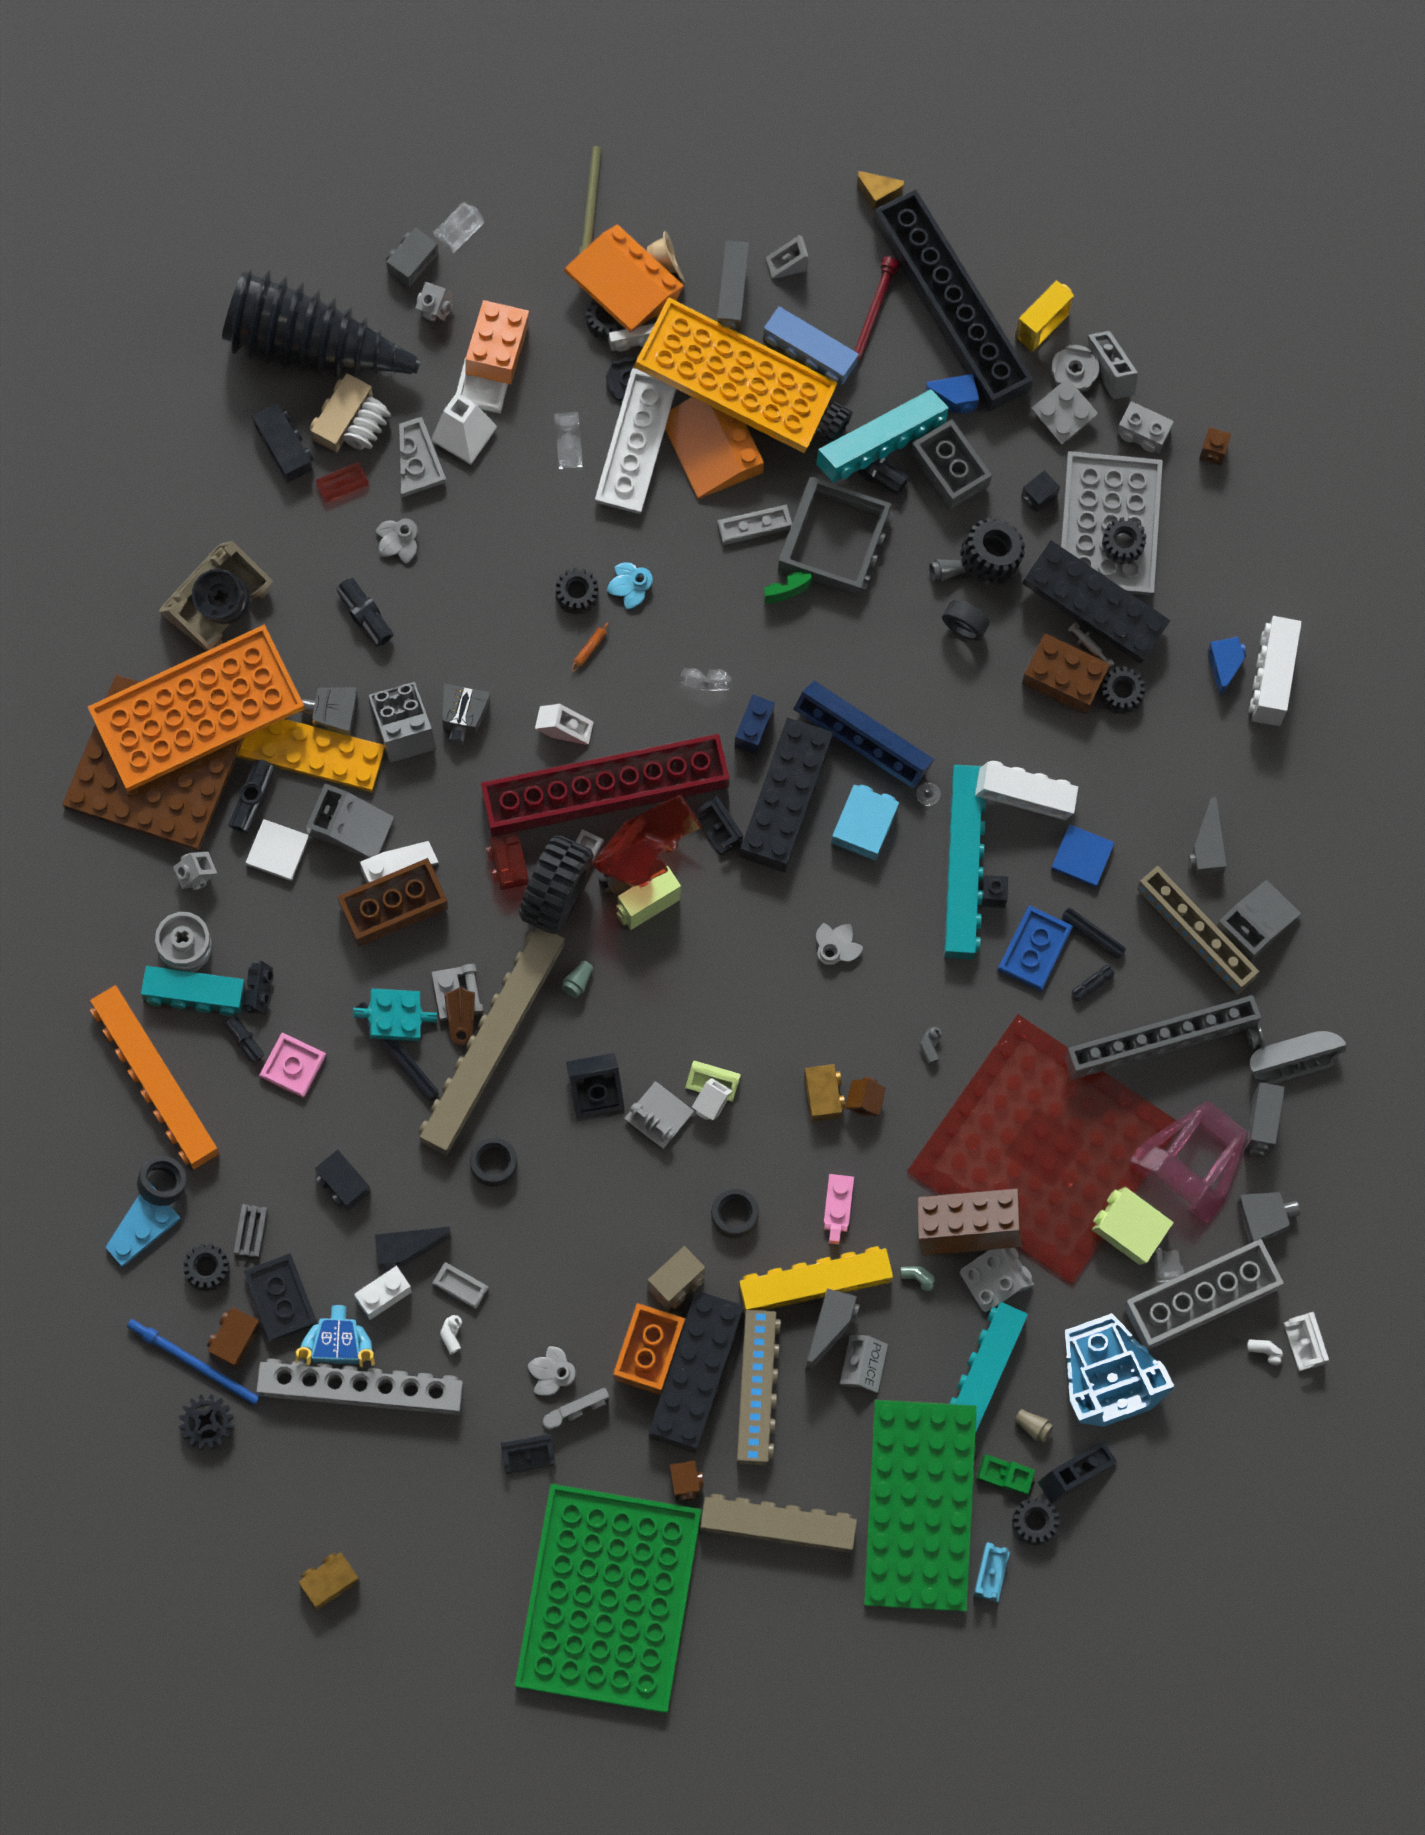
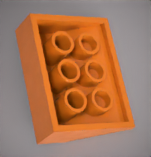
M618 224L602 233L564 269V272L630 333L659 315L668 297L677 301L684 287L681 282Z
M693 397L670 410L665 431L697 499L763 473L764 462L745 423Z

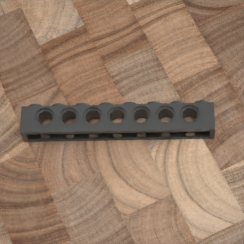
M1252 995L1070 1047L1064 1055V1060L1070 1077L1073 1080L1244 1031L1246 1028H1254L1259 1023L1261 1015Z

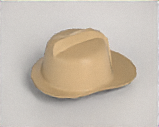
M664 231L663 238L649 245L647 252L670 273L677 272L681 281L685 283L675 258L670 237Z

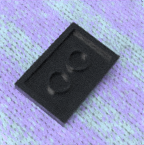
M291 1253L243 1271L270 1342L317 1324Z

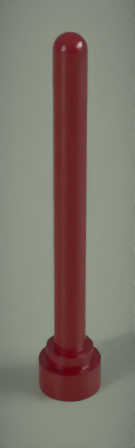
M886 256L881 263L882 277L854 350L859 354L858 361L861 360L890 279L900 269L901 262L893 257Z

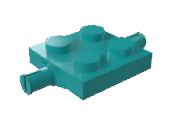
M371 988L368 1008L353 1007L352 1011L353 1018H367L370 1026V1038L419 1041L421 1023L437 1022V1012H422L420 991Z

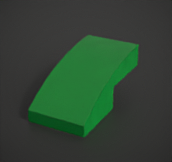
M985 1454L982 1456L976 1479L1001 1488L1028 1494L1035 1470L1015 1462H1006Z

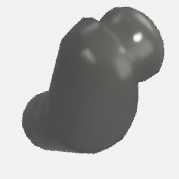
M938 1027L927 1029L920 1041V1047L929 1065L939 1061L935 1046L941 1038L942 1032Z

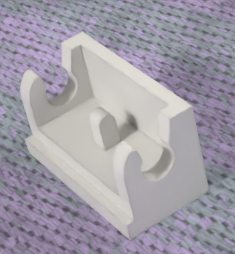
M1314 1312L1291 1318L1288 1322H1285L1284 1327L1298 1371L1326 1364L1329 1358Z

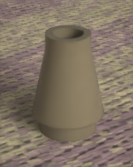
M1023 1409L1020 1410L1014 1420L1036 1442L1039 1440L1044 1443L1054 1427L1050 1424V1420L1026 1412Z

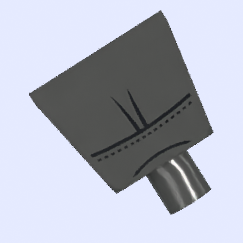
M318 688L316 700L302 699L305 709L300 711V713L313 715L312 723L314 727L351 736L358 700L357 688Z

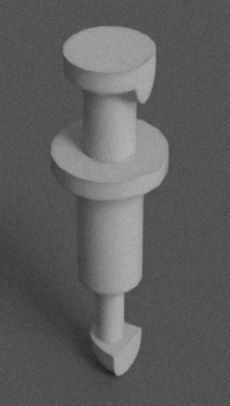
M1077 622L1068 629L1069 632L1072 631L1079 638L1077 642L1079 645L1083 643L1094 656H1099L1103 661L1109 663V667L1114 665V662L1111 659L1108 660L1102 654V649L1089 637L1091 634L1089 631L1084 634Z

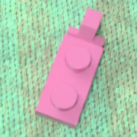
M829 1174L823 1224L825 1225L824 1229L830 1230V1244L839 1245L840 1232H847L854 1177Z

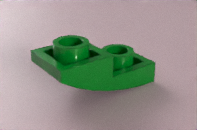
M795 572L787 576L786 585L773 583L768 587H764V604L784 601L802 593L811 585V574Z

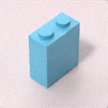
M853 785L832 835L831 843L876 861L898 810L899 802L895 801L896 799L891 795H880L873 792L868 786Z

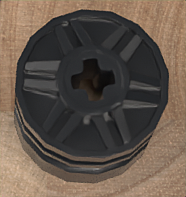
M210 569L202 573L195 581L192 589V601L196 609L213 622L222 625L233 624L240 620L248 611L250 592L246 584L229 571ZM223 594L228 596L225 598V603L220 601L223 598Z

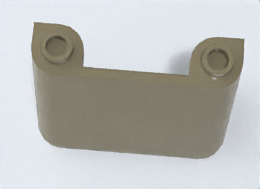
M233 541L224 542L217 546L159 609V612L168 621L206 651L222 644V632L229 624L222 625L213 622L196 609L192 601V589L197 578L210 569L229 571L246 584L250 592V601L257 597L260 599L265 597L271 590L269 586L273 582ZM223 594V598L220 601L225 603V598L228 596Z

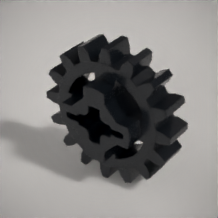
M202 1394L199 1395L198 1402L191 1398L192 1406L190 1408L183 1406L182 1408L186 1414L179 1415V1419L184 1422L179 1425V1429L181 1431L186 1430L182 1437L184 1440L191 1438L189 1444L192 1447L199 1443L200 1450H203L205 1445H208L210 1450H213L214 1443L216 1442L222 1446L221 1439L223 1437L230 1438L227 1430L234 1429V1425L229 1423V1421L234 1419L233 1414H226L229 1412L230 1406L225 1405L222 1407L223 1399L219 1398L215 1402L212 1394H210L208 1400H205ZM209 1406L207 1410H197L201 1407ZM220 1412L223 1416V1426L217 1423V1417ZM210 1417L212 1424L210 1426L206 1424L203 1427L201 1420H207ZM190 1418L196 1423L193 1433L190 1429ZM215 1434V1436L211 1438H204L205 1435Z

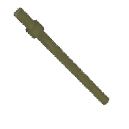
M599 146L592 147L582 246L579 247V254L592 243L602 149Z

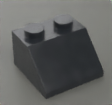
M615 1053L566 1061L576 1118L625 1110L619 1067Z

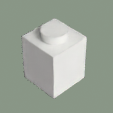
M711 1078L705 1083L692 1108L697 1110L696 1113L706 1120H714L719 1116L732 1090Z

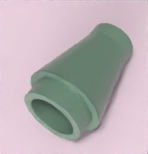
M581 961L563 979V985L561 986L563 992L573 998L583 995L590 974L594 969L593 966L586 961Z

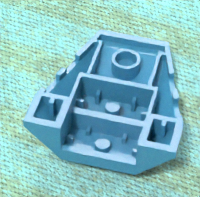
M1113 1314L1065 1330L1070 1403L1079 1423L1104 1427L1147 1412L1174 1389L1164 1365L1160 1361L1157 1362L1149 1354L1148 1349L1144 1345L1141 1346L1133 1338V1334Z

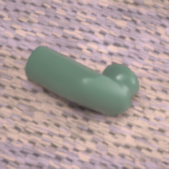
M900 1267L901 1279L918 1280L921 1283V1289L924 1291H930L934 1288L935 1278L924 1267Z

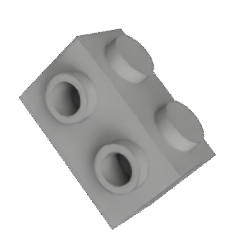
M1131 401L1116 434L1120 435L1127 442H1135L1141 445L1148 452L1159 454L1174 421Z

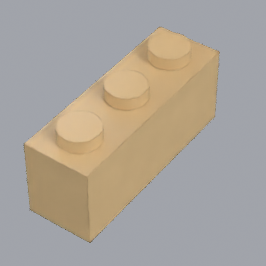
M346 374L343 380H338L334 387L335 393L332 398L326 399L322 407V414L319 418L316 417L310 426L312 440L336 453L345 441L343 436L348 433V428L353 425V419L358 418V411L362 410L363 403L367 402L366 398L373 396L372 386L349 374Z

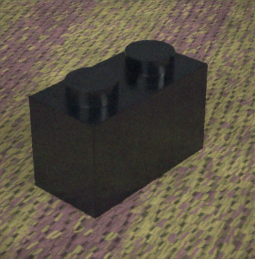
M338 1149L314 1168L317 1175L315 1180L323 1189L329 1188L333 1193L331 1198L339 1208L344 1206L349 1210L371 1192L367 1182Z

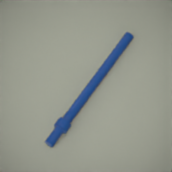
M133 1319L129 1321L127 1328L142 1336L143 1341L150 1345L155 1344L255 1406L259 1401V1396L164 1339L155 1329L147 1328Z

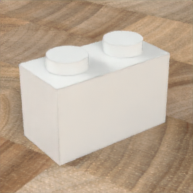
M396 1266L354 1295L368 1319L371 1320L412 1292L411 1286Z

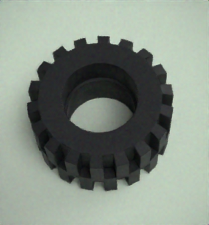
M986 518L984 522L981 520L977 522L969 531L960 550V556H962L961 563L966 565L965 570L967 573L971 572L973 574L971 577L974 579L980 578L982 583L989 581L990 584H996L997 581L1003 583L1006 579H1010L1025 555V542H1021L1023 539L1021 533H1016L1018 529L1015 526L1010 527L1007 521H1004V523L1000 522L998 518H995L994 521ZM984 546L995 548L1001 554V557L990 554Z

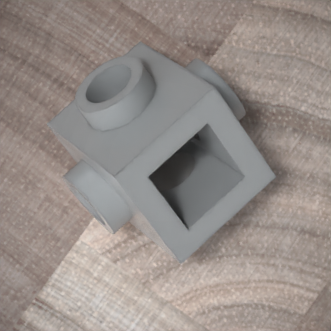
M425 282L422 292L417 297L416 309L422 312V317L435 322L437 318L445 321L446 316L451 312L452 301L455 295L446 288Z
M209 852L188 853L182 856L181 861L173 867L182 889H201L207 885L206 882L217 874Z

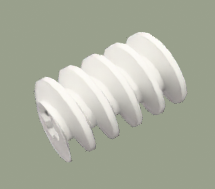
M372 397L366 398L367 402L363 403L362 410L357 413L358 418L353 419V425L348 428V433L343 436L350 446L359 450L364 449V447L372 449L373 446L368 440L376 441L377 437L373 432L379 434L382 432L378 424L382 426L387 424L382 417H391L387 408L380 401Z

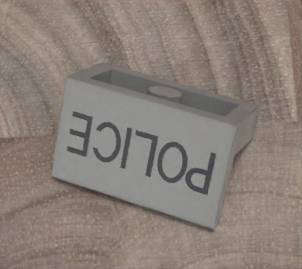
M850 1335L840 1384L846 1387H862L871 1392L878 1393L888 1344L870 1336Z

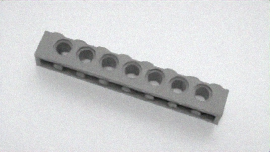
M267 1359V1362H260L257 1394L260 1397L460 1415L463 1381H459L456 1376L449 1375L443 1376V1379L433 1378L432 1374L418 1373V1377L408 1376V1373L404 1371H393V1374L382 1373L383 1370L369 1368L367 1372L357 1371V1368L353 1366L332 1369V1365L317 1364V1367H310L305 1362L300 1361L298 1363L293 1361L292 1365L282 1364V1361L278 1359ZM284 1373L292 1376L291 1381L286 1385L278 1382L279 1376ZM308 1376L317 1378L316 1384L312 1387H306L303 1384L304 1379ZM334 1378L342 1380L341 1387L331 1389L328 1386L330 1380ZM357 1381H365L368 1384L367 1388L362 1392L354 1390L353 1387ZM383 1383H389L393 1386V1389L388 1394H382L379 1392V1387ZM410 1385L418 1388L417 1394L412 1397L404 1394L405 1388ZM433 1388H440L443 1390V1395L438 1399H433L429 1396V1392Z

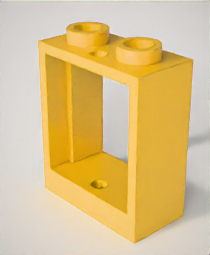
M1056 280L1019 317L1015 338L1031 352L1070 314L1074 298L1071 289Z

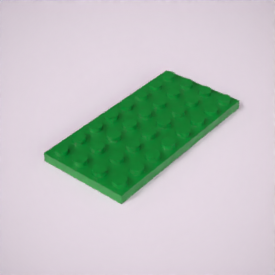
M875 1400L864 1605L967 1611L976 1405Z

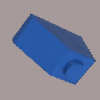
M973 374L926 383L925 392L932 389L947 405L948 410L953 413L961 412L962 414L973 412L978 407L979 398Z
M1239 636L1210 642L1207 651L1219 694H1224L1241 668L1244 658H1246V649L1244 644H1240Z

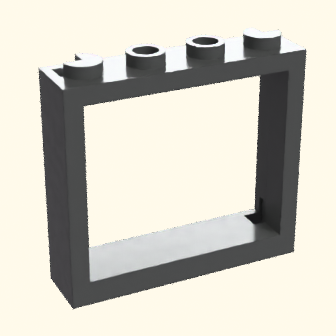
M810 477L779 558L778 569L791 574L795 572L811 574L812 581L859 596L862 589H867L870 576L867 575L869 568L874 569L878 558L875 551L877 547L881 548L886 536V534L882 533L885 526H890L893 513H890L891 503ZM815 495L880 516L856 581L791 560Z

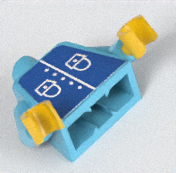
M333 1305L331 1308V1319H320L319 1324L314 1325L303 1339L301 1348L296 1351V1363H298L299 1359L305 1358L307 1359L306 1365L311 1364V1354L313 1363L360 1364V1367H363L364 1361H371L372 1366L375 1364L371 1340L364 1328L356 1324V1320L346 1319L347 1307L343 1305Z

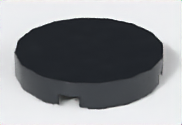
M623 357L618 359L607 371L606 387L610 395L618 401L623 402L632 368H634L638 358Z

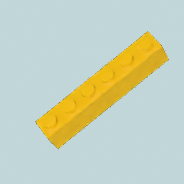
M871 1247L866 1249L865 1253L855 1255V1252H848L842 1254L840 1259L831 1260L830 1257L817 1260V1264L807 1266L806 1263H799L793 1265L790 1270L782 1271V1268L769 1270L768 1274L758 1276L756 1273L743 1277V1280L739 1281L744 1311H764L823 1298L826 1295L827 1288L845 1293L892 1282L893 1274L886 1248Z

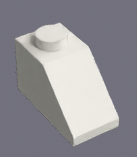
M561 704L540 706L535 729L551 738L587 745L589 744L594 722Z

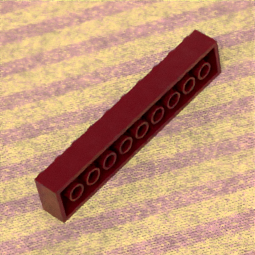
M714 734L481 782V792L491 837L729 788L730 777L720 735Z

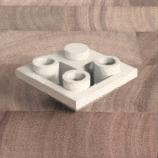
M456 393L443 411L431 441L471 465L495 432L497 426L476 404Z

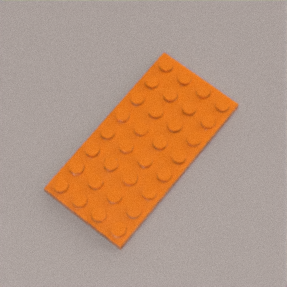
M264 624L88 706V709L125 788L129 792L304 710L305 706Z

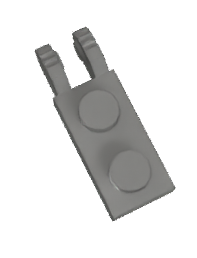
M602 1388L550 1412V1414L544 1416L543 1425L547 1429H553L560 1426L562 1419L566 1417L571 1421L582 1416V1410L590 1406L592 1410L606 1405L605 1400L609 1398L606 1388Z

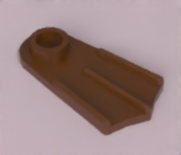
M458 987L453 991L445 993L444 998L451 1040L456 1045L464 1046L467 1045L473 1035L475 992ZM464 1031L466 1037L463 1039L458 1038L457 1032Z

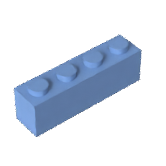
M780 306L764 327L763 338L769 345L773 347L778 346L789 357L793 359L798 358L809 369L813 371L818 370L825 377L841 385L844 384L858 363V353Z

